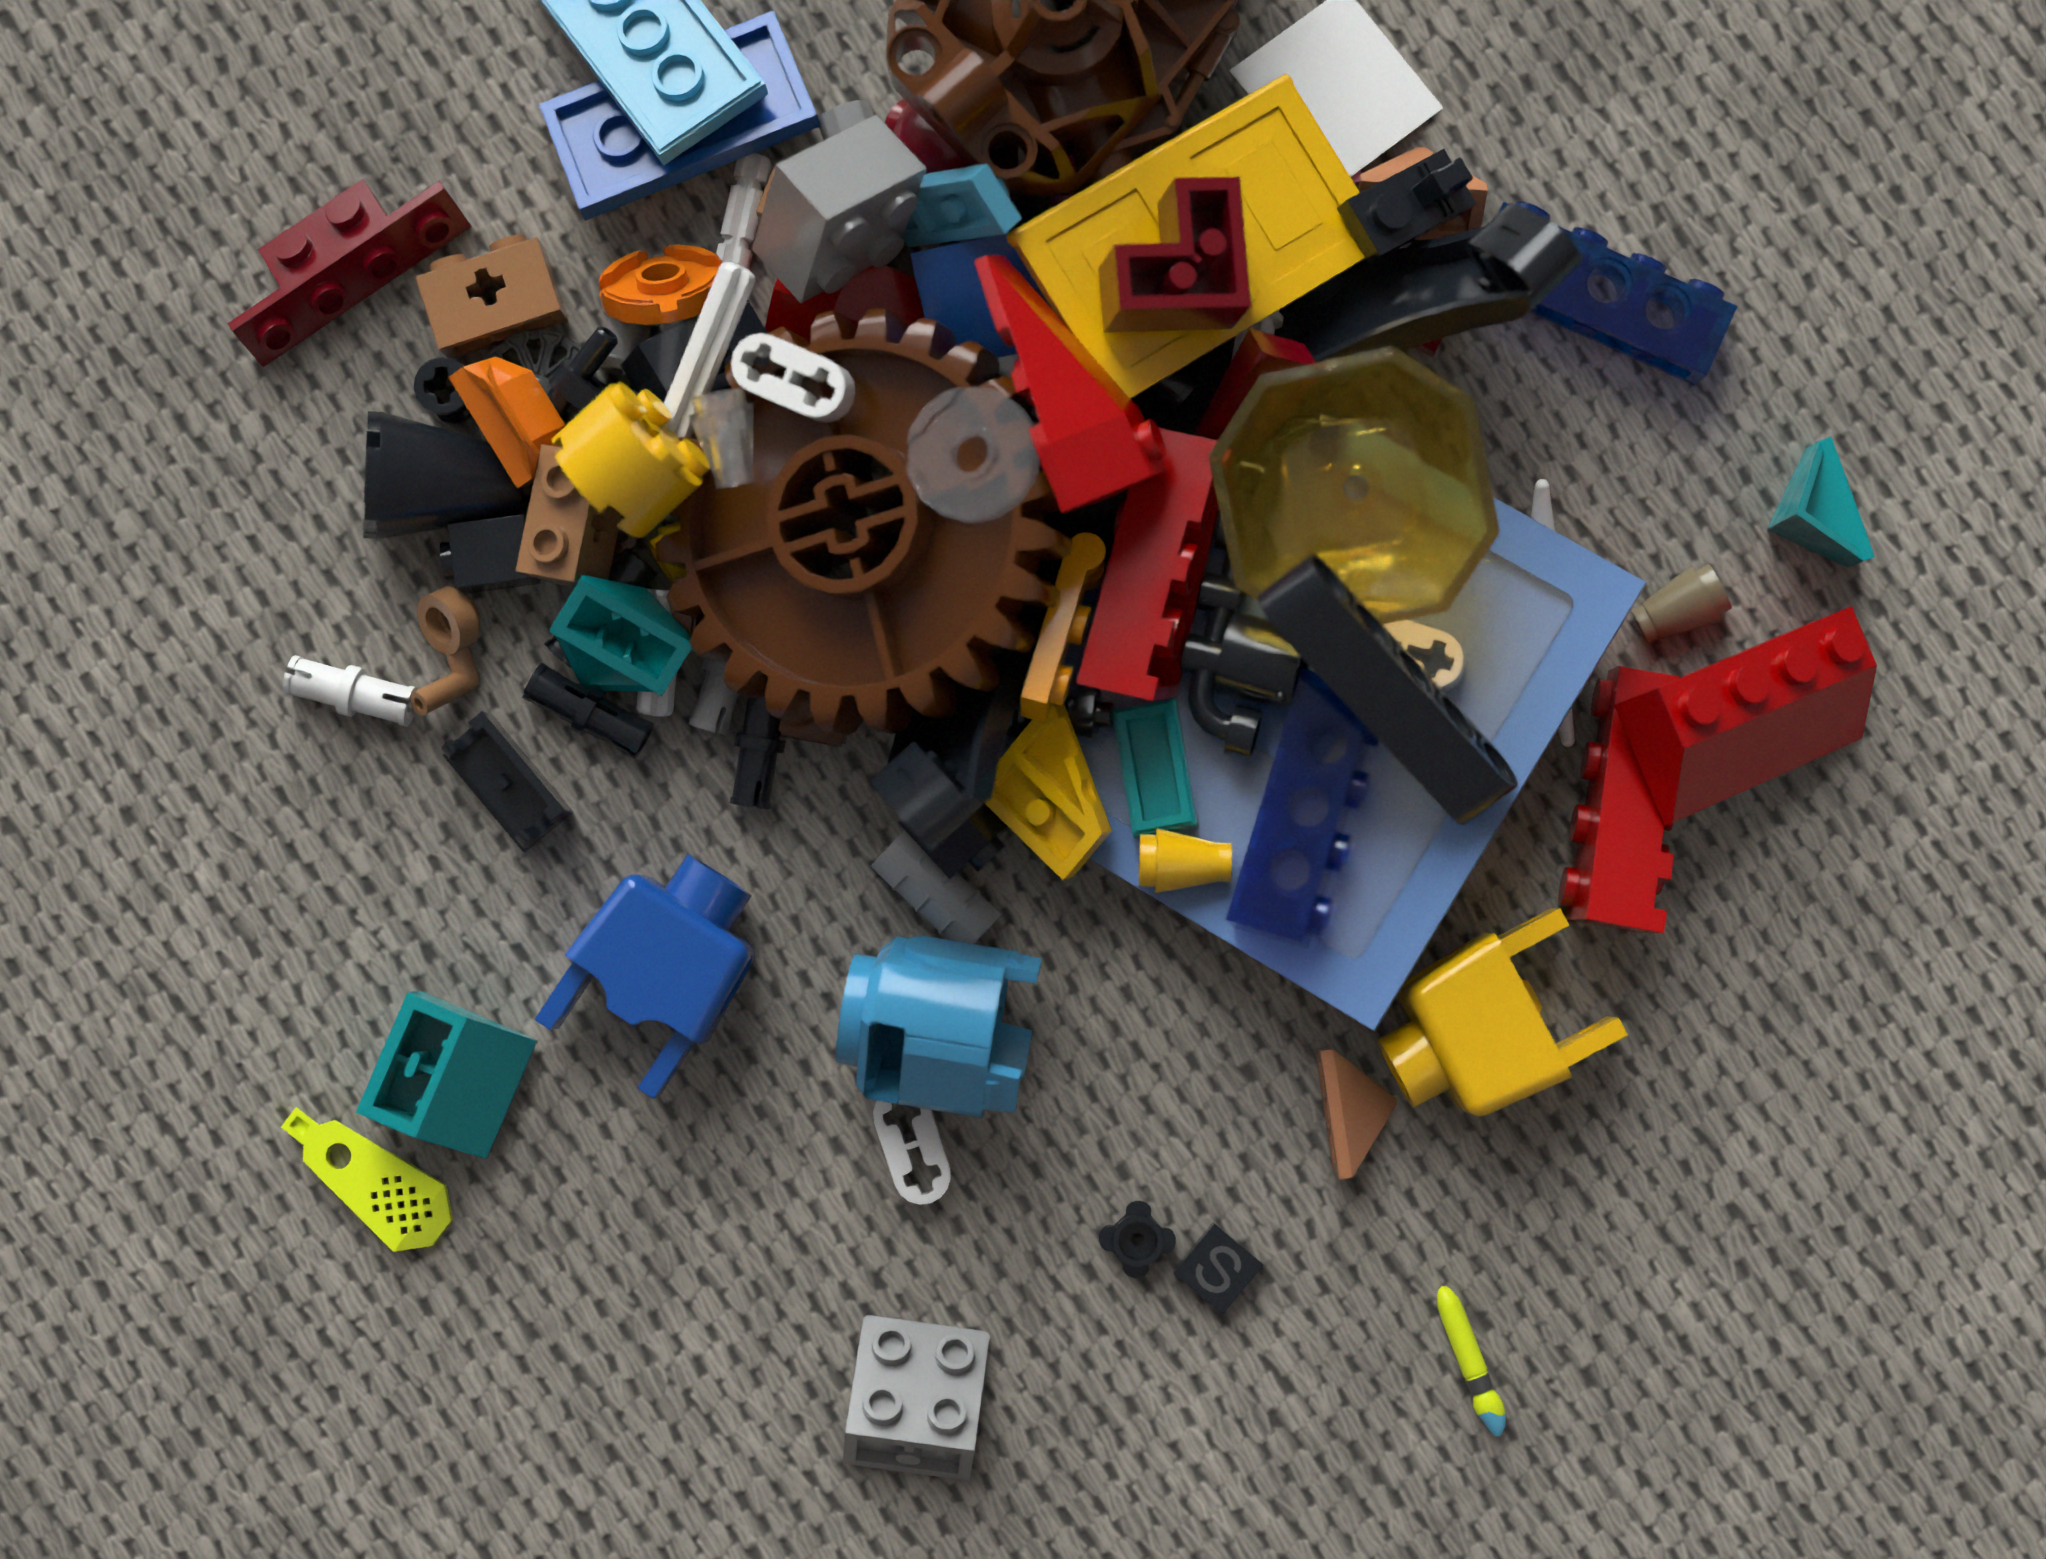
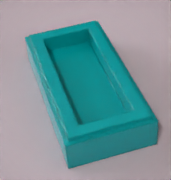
M1173 698L1113 710V720L1133 837L1140 839V834L1156 835V828L1171 832L1199 828L1178 701Z

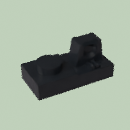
M1442 149L1347 199L1337 210L1368 263L1371 264L1467 212L1476 205L1475 200L1466 187L1473 180V177L1461 157L1452 162L1445 149Z

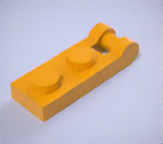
M1084 532L1075 535L1072 538L1070 555L1063 558L1055 587L1060 591V596L1055 607H1048L1021 694V716L1046 723L1051 704L1063 706L1073 668L1063 664L1070 643L1082 645L1092 610L1091 607L1082 605L1086 591L1096 588L1101 583L1104 575L1106 548L1099 536L1093 533Z

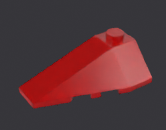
M985 255L974 260L997 333L1007 346L1016 347L1019 359L1014 361L1015 370L1010 372L1016 392L1021 396L1025 395L1028 402L1037 411L1040 424L1029 428V432L1062 513L1099 503L1166 473L1167 471L1161 458L1167 456V448L1155 422L1151 419L1145 421L1141 410L1005 255Z

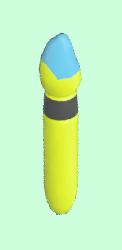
M1441 1286L1437 1292L1439 1315L1463 1378H1465V1383L1473 1396V1409L1492 1435L1498 1437L1502 1435L1506 1426L1504 1403L1495 1390H1493L1487 1366L1459 1297L1449 1287Z

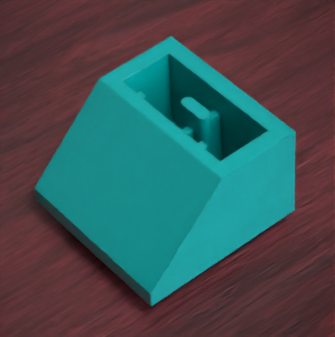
M424 991L407 992L355 1113L416 1139L487 1159L538 1040Z

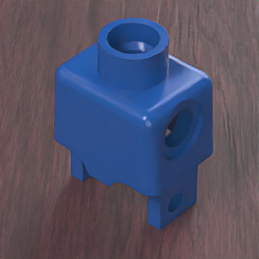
M690 854L686 855L666 886L654 878L645 875H629L625 877L565 953V956L573 962L534 1020L549 1030L560 1028L593 977H595L602 984L606 993V1008L629 1024L635 1025L645 1020H657L675 1029V1032L637 1087L653 1099L661 1096L694 1044L701 1045L709 1042L754 962L755 950L753 946L730 930L752 895Z

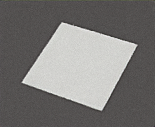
M1326 0L1229 70L1248 95L1278 77L1288 74L1350 177L1443 109V106L1356 0Z

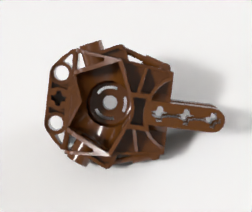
M896 0L888 11L886 59L890 82L895 90L969 167L988 164L996 178L1001 179L1005 183L1010 194L1031 196L1070 195L1072 192L1077 194L1178 136L1180 123L1202 82L1210 80L1228 44L1237 35L1240 23L1239 15L1236 12L1238 0H1059L1073 6L1066 12L1060 13L1047 10L1039 0H1021L1019 5L1021 17L1013 18V0ZM900 18L908 26H904L896 31V19ZM1092 26L1099 29L1090 42L1075 51L1062 54L1046 51L1047 45L1059 48L1075 44L1086 36ZM920 50L931 55L934 59V64L930 70L919 75H912L903 71L899 66V61L910 51ZM1189 72L1190 74L1174 102L1171 94ZM1006 143L1017 145L1024 151L1026 159L1015 169H1001L994 165L989 158L994 148ZM1073 155L1078 173H1076L1067 156ZM1037 156L1056 179L1035 173Z

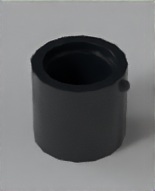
M1237 611L1233 614L1228 624L1220 650L1215 680L1216 692L1221 695L1293 712L1301 699L1310 666L1278 633L1267 618Z

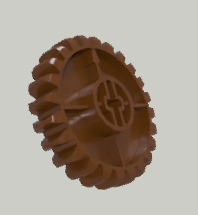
M873 308L866 312L857 327L849 319L834 310L816 315L811 326V343L802 336L781 326L768 333V335L829 359L849 372L854 381L856 391L853 405L846 415L836 421L827 423L815 421L747 391L737 383L732 374V359L725 364V376L733 390V394L724 401L706 393L693 414L706 428L700 441L686 437L679 438L680 442L683 439H688L694 443L709 460L711 469L702 476V484L669 513L680 518V530L664 535L655 544L657 561L683 568L687 571V576L673 584L666 595L672 612L703 618L693 630L689 642L698 658L716 662H727L724 672V683L728 689L736 695L750 698L765 696L768 712L780 720L800 723L807 721L813 716L816 725L823 731L849 735L856 732L864 720L869 727L878 732L888 734L900 733L907 729L913 715V707L919 713L940 720L946 719L957 710L958 694L954 680L986 692L993 690L1000 682L999 668L990 652L996 646L1027 654L1033 647L1036 639L1031 629L1019 617L1024 605L1038 608L1055 607L1060 596V591L1055 585L1038 575L1037 572L1040 561L1059 560L1069 556L1072 538L1044 525V515L1061 510L1045 472L1037 471V469L1042 467V464L1036 453L1029 428L1039 423L1025 422L1031 415L1033 406L1028 402L1025 395L1021 396L1016 392L1012 378H998L1000 363L996 355L977 342L966 341L957 346L956 337L953 332L943 324L930 318H921L908 328L907 324L899 316L888 309ZM770 354L768 356L769 364L765 367L753 362L752 368L756 369L760 376L762 374H770L782 380L787 368L773 362L770 359ZM804 376L800 388L817 397L816 403L820 398L831 400L835 392V388L827 383V379L824 382H817ZM888 467L894 474L873 482L870 469ZM868 507L881 514L867 517L865 508ZM856 528L859 537H854L843 531ZM850 562L854 579L843 580L832 568Z

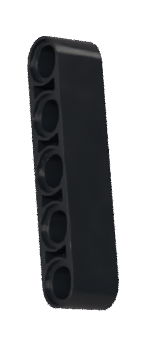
M1310 554L1258 595V602L1263 613L1278 633L1457 823L1466 825L1518 787L1516 776L1501 753L1320 557Z

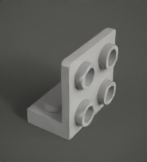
M873 1315L865 1316L862 1322L846 1423L843 1464L970 1481L990 1338L989 1334L981 1330Z

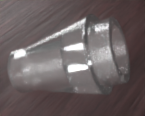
M744 388L723 390L691 398L694 414L688 417L714 475L716 489L755 482L753 470L754 403L746 402Z

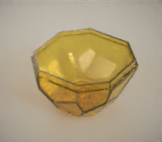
M1395 347L1260 375L1208 455L1235 585L1257 601V597L1262 591L1307 556L1315 554L1338 575L1382 624L1446 612L1500 533L1474 399ZM1359 475L1367 480L1369 492L1364 498L1354 500L1346 495L1344 483L1350 476Z

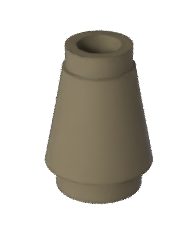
M1708 563L1696 570L1690 565L1642 602V605L1631 610V613L1645 640L1650 644L1658 639H1664L1721 622L1719 615L1732 609V605L1719 578Z

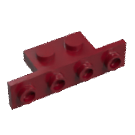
M362 179L258 249L280 288L227 324L259 364L265 367L472 226L440 181L387 215L374 193Z

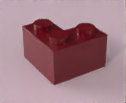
M1240 177L1174 178L1157 203L1161 243L1114 244L1098 268L1103 332L1232 329L1251 307Z

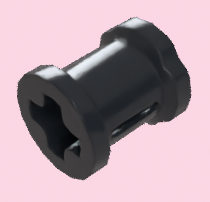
M437 357L428 360L419 368L414 380L416 398L425 409L436 414L444 422L458 423L470 418L471 413L457 391L451 392L450 403L447 404L435 394V391L445 388L446 378L464 366L452 358Z

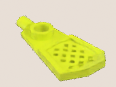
M296 1107L281 1126L283 1130L303 1145V1162L393 1252L433 1246L453 1221L448 1188L445 1183L393 1152L380 1147L337 1120L319 1125ZM338 1143L346 1145L351 1152V1160L344 1168L335 1166L330 1159L331 1149ZM396 1176H401V1182H397ZM388 1177L389 1184H384V1178ZM411 1187H415L416 1193H411ZM398 1189H402L403 1195L398 1194ZM390 1190V1196L386 1197L385 1191ZM373 1192H377L378 1198H373ZM425 1198H429L430 1204H425ZM412 1200L417 1201V1206H413ZM404 1201V1207L400 1208V1202ZM387 1203H391L392 1209H387ZM374 1205L379 1206V1211H375ZM427 1211H431L432 1216L428 1217ZM418 1212L419 1218L414 1219V1213ZM402 1214H405L406 1220L401 1219ZM388 1216H393V1222H389ZM416 1225H420L421 1231L416 1230ZM403 1227H407L408 1233H403Z

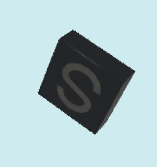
M1213 1222L1175 1267L1173 1273L1221 1314H1224L1263 1267V1263Z

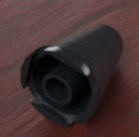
M368 411V430H380V432L367 431L363 538L378 540L447 528V524L520 515L522 503L530 502L533 483L517 488L489 442L382 411Z

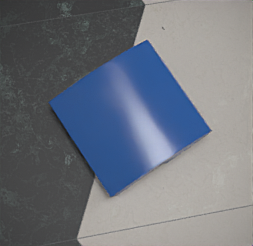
M1007 233L910 253L925 318L936 320L949 328L956 337L957 346L966 341L977 342L996 355L997 358L1018 354L1016 347L1007 346L997 333L974 260L985 255H1005L1048 304L1016 250L1008 243Z

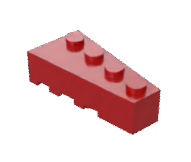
M1159 428L1166 444L1167 456L1161 459L1167 472L1130 488L1126 501H1122L1118 508L1113 531L1115 542L1109 564L1102 578L1100 597L1076 682L1077 684L1150 701L1178 697L1183 671L1180 670L1181 658L1189 633H1192L1199 594L1205 575L1233 444Z
M1617 666L1608 670L1607 680L1599 678L1596 682L1591 702V716L1600 717L1596 742L1587 741L1580 766V778L1589 780L1585 805H1575L1569 830V841L1578 843L1574 868L1565 867L1563 870L1558 893V903L1567 906L1566 920L1638 933L1665 932L1667 910L1656 909L1654 905L1655 897L1661 893L1664 883L1671 880L1674 854L1669 853L1668 844H1664L1662 841L1664 831H1671L1674 823L1664 825L1614 705L1680 678L1679 676Z

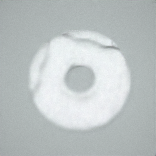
M961 387L947 390L926 404L910 427L906 444L909 446V463L906 462L908 478L921 500L948 518L972 523L999 518L1021 503L1036 480L1040 460L1029 432V428L1034 425L1023 407L997 390L984 387L966 389ZM969 437H983L988 447L985 463L976 471L963 472L957 462L958 448Z

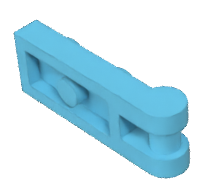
M988 164L924 174L917 195L918 205L910 215L903 239L908 247L1003 235L1022 218L1009 199V192L1005 183L1001 179L996 178Z

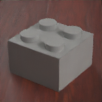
M874 115L776 164L752 250L800 303L823 291L828 294L836 292L853 275L872 265L877 268L885 266L900 253L904 245L902 238L910 215L918 205L917 195L927 168L877 115Z

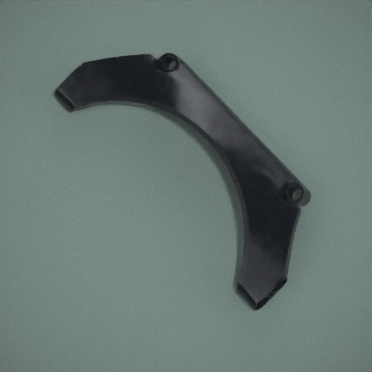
M1509 203L1484 227L1437 239L1413 240L1371 264L1368 263L1367 259H1364L1279 310L1284 319L1282 327L1275 329L1274 335L1305 344L1317 364L1308 384L1291 406L1337 380L1389 356L1447 336L1523 318L1583 264L1584 261L1580 251L1555 223L1515 203ZM1236 336L1182 368L1192 379L1195 378L1199 384L1173 413L1148 390L1133 397L1131 400L1141 410L1145 421L1151 419L1158 428L1194 435L1231 363ZM1043 467L1037 469V471L1045 472ZM1128 490L1096 504L1063 513L1061 510L1046 514L1044 515V525L1071 538L1084 532L1099 536L1106 548L1105 565L1110 559L1115 542L1113 531L1116 514L1121 502L1126 501ZM1063 558L1040 561L1037 574L1055 585ZM1024 605L1019 614V617L1031 629L1036 639L1033 647L1027 654L996 646L990 652L999 668L1000 682L990 692L978 690L954 680L958 694L957 710L952 716L943 720L923 715L913 707V715L907 729L900 733H895L887 765L870 780V783L895 813L931 852L992 797L999 757L1011 718L1025 685L1048 608Z

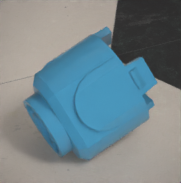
M897 936L881 948L878 957L855 953L849 968L842 1000L836 1041V1063L857 1067L856 1085L866 1099L976 1118H983L985 1110L1015 1113L1020 1079H1025L1032 1030L1002 1022L1008 980L1037 983L1042 958L1023 955L1015 950L928 936L912 938Z

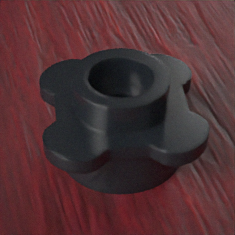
M1139 1200L1130 1202L1126 1207V1214L1114 1225H1105L1099 1233L1101 1247L1106 1251H1113L1123 1262L1125 1274L1132 1278L1145 1276L1149 1271V1265L1160 1254L1170 1253L1176 1243L1174 1232L1170 1228L1161 1227L1151 1216L1149 1204ZM1140 1233L1144 1238L1142 1244L1134 1245L1131 1242L1132 1235Z

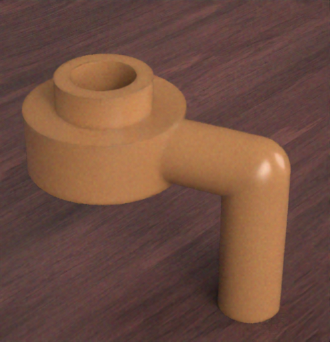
M450 586L443 587L422 597L417 606L418 623L424 637L434 649L446 655L451 671L450 674L411 693V706L421 716L475 690L479 684L478 671L470 649V645L474 644L479 636V610L469 596Z

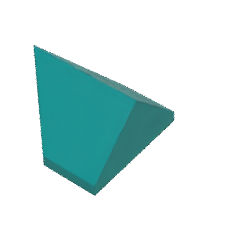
M1831 436L1814 443L1804 450L1767 530L1849 568L1872 559L1875 555Z
M586 575L581 576L549 630L550 633L555 635L579 683L588 689L596 686L603 691L655 692L663 696L692 649L689 643L691 635L646 588Z

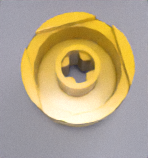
M620 382L617 385L610 384L552 438V444L563 446L555 454V457L567 477L588 502L600 513L609 505L614 507L625 516L616 526L629 535L642 538L702 484V476L711 469V464L694 443L688 439H683L680 442L677 435L668 429L665 424L672 416L656 395L647 389H643L636 395L630 388Z

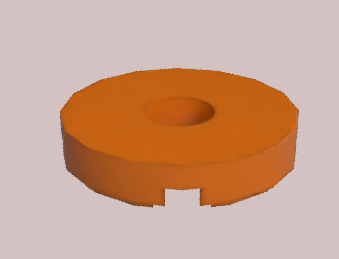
M680 244L663 247L664 256H656L649 259L647 250L632 252L614 261L600 275L601 305L608 316L631 324H664L695 317L702 311L722 260L714 252L699 246Z

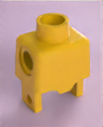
M1550 908L1499 936L1495 933H1481L1405 981L1398 993V997L1411 1022L1377 1039V1044L1395 1081L1413 1108L1448 1091L1454 1104L1460 1110L1479 1117L1489 1115L1572 1078L1569 1066L1628 1035L1618 1017L1606 1016L1555 1043L1540 1016L1543 1007L1528 980H1521L1509 958L1568 927L1569 923L1561 908Z

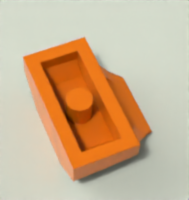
M492 357L462 367L448 378L515 486L520 488L534 483L541 444L563 448V446L553 445L552 438L566 425L533 371L499 357Z

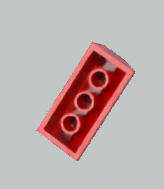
M1852 606L1615 704L1616 712L1664 825L1672 824L1862 739L1877 664Z

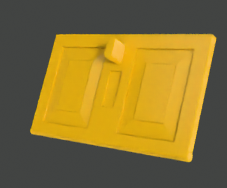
M1288 74L1278 77L1007 233L1008 243L1016 250L1051 309L1130 399L1366 259L1337 210L1347 199L1360 192ZM1240 177L1251 307L1232 329L1103 332L1098 268L1113 245L1161 243L1157 203L1174 178Z

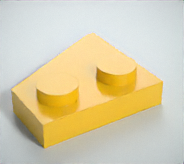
M1052 703L1046 723L1032 719L999 759L992 797L985 804L1062 880H1066L1075 876L1112 832L1066 707L1064 704L1061 706Z

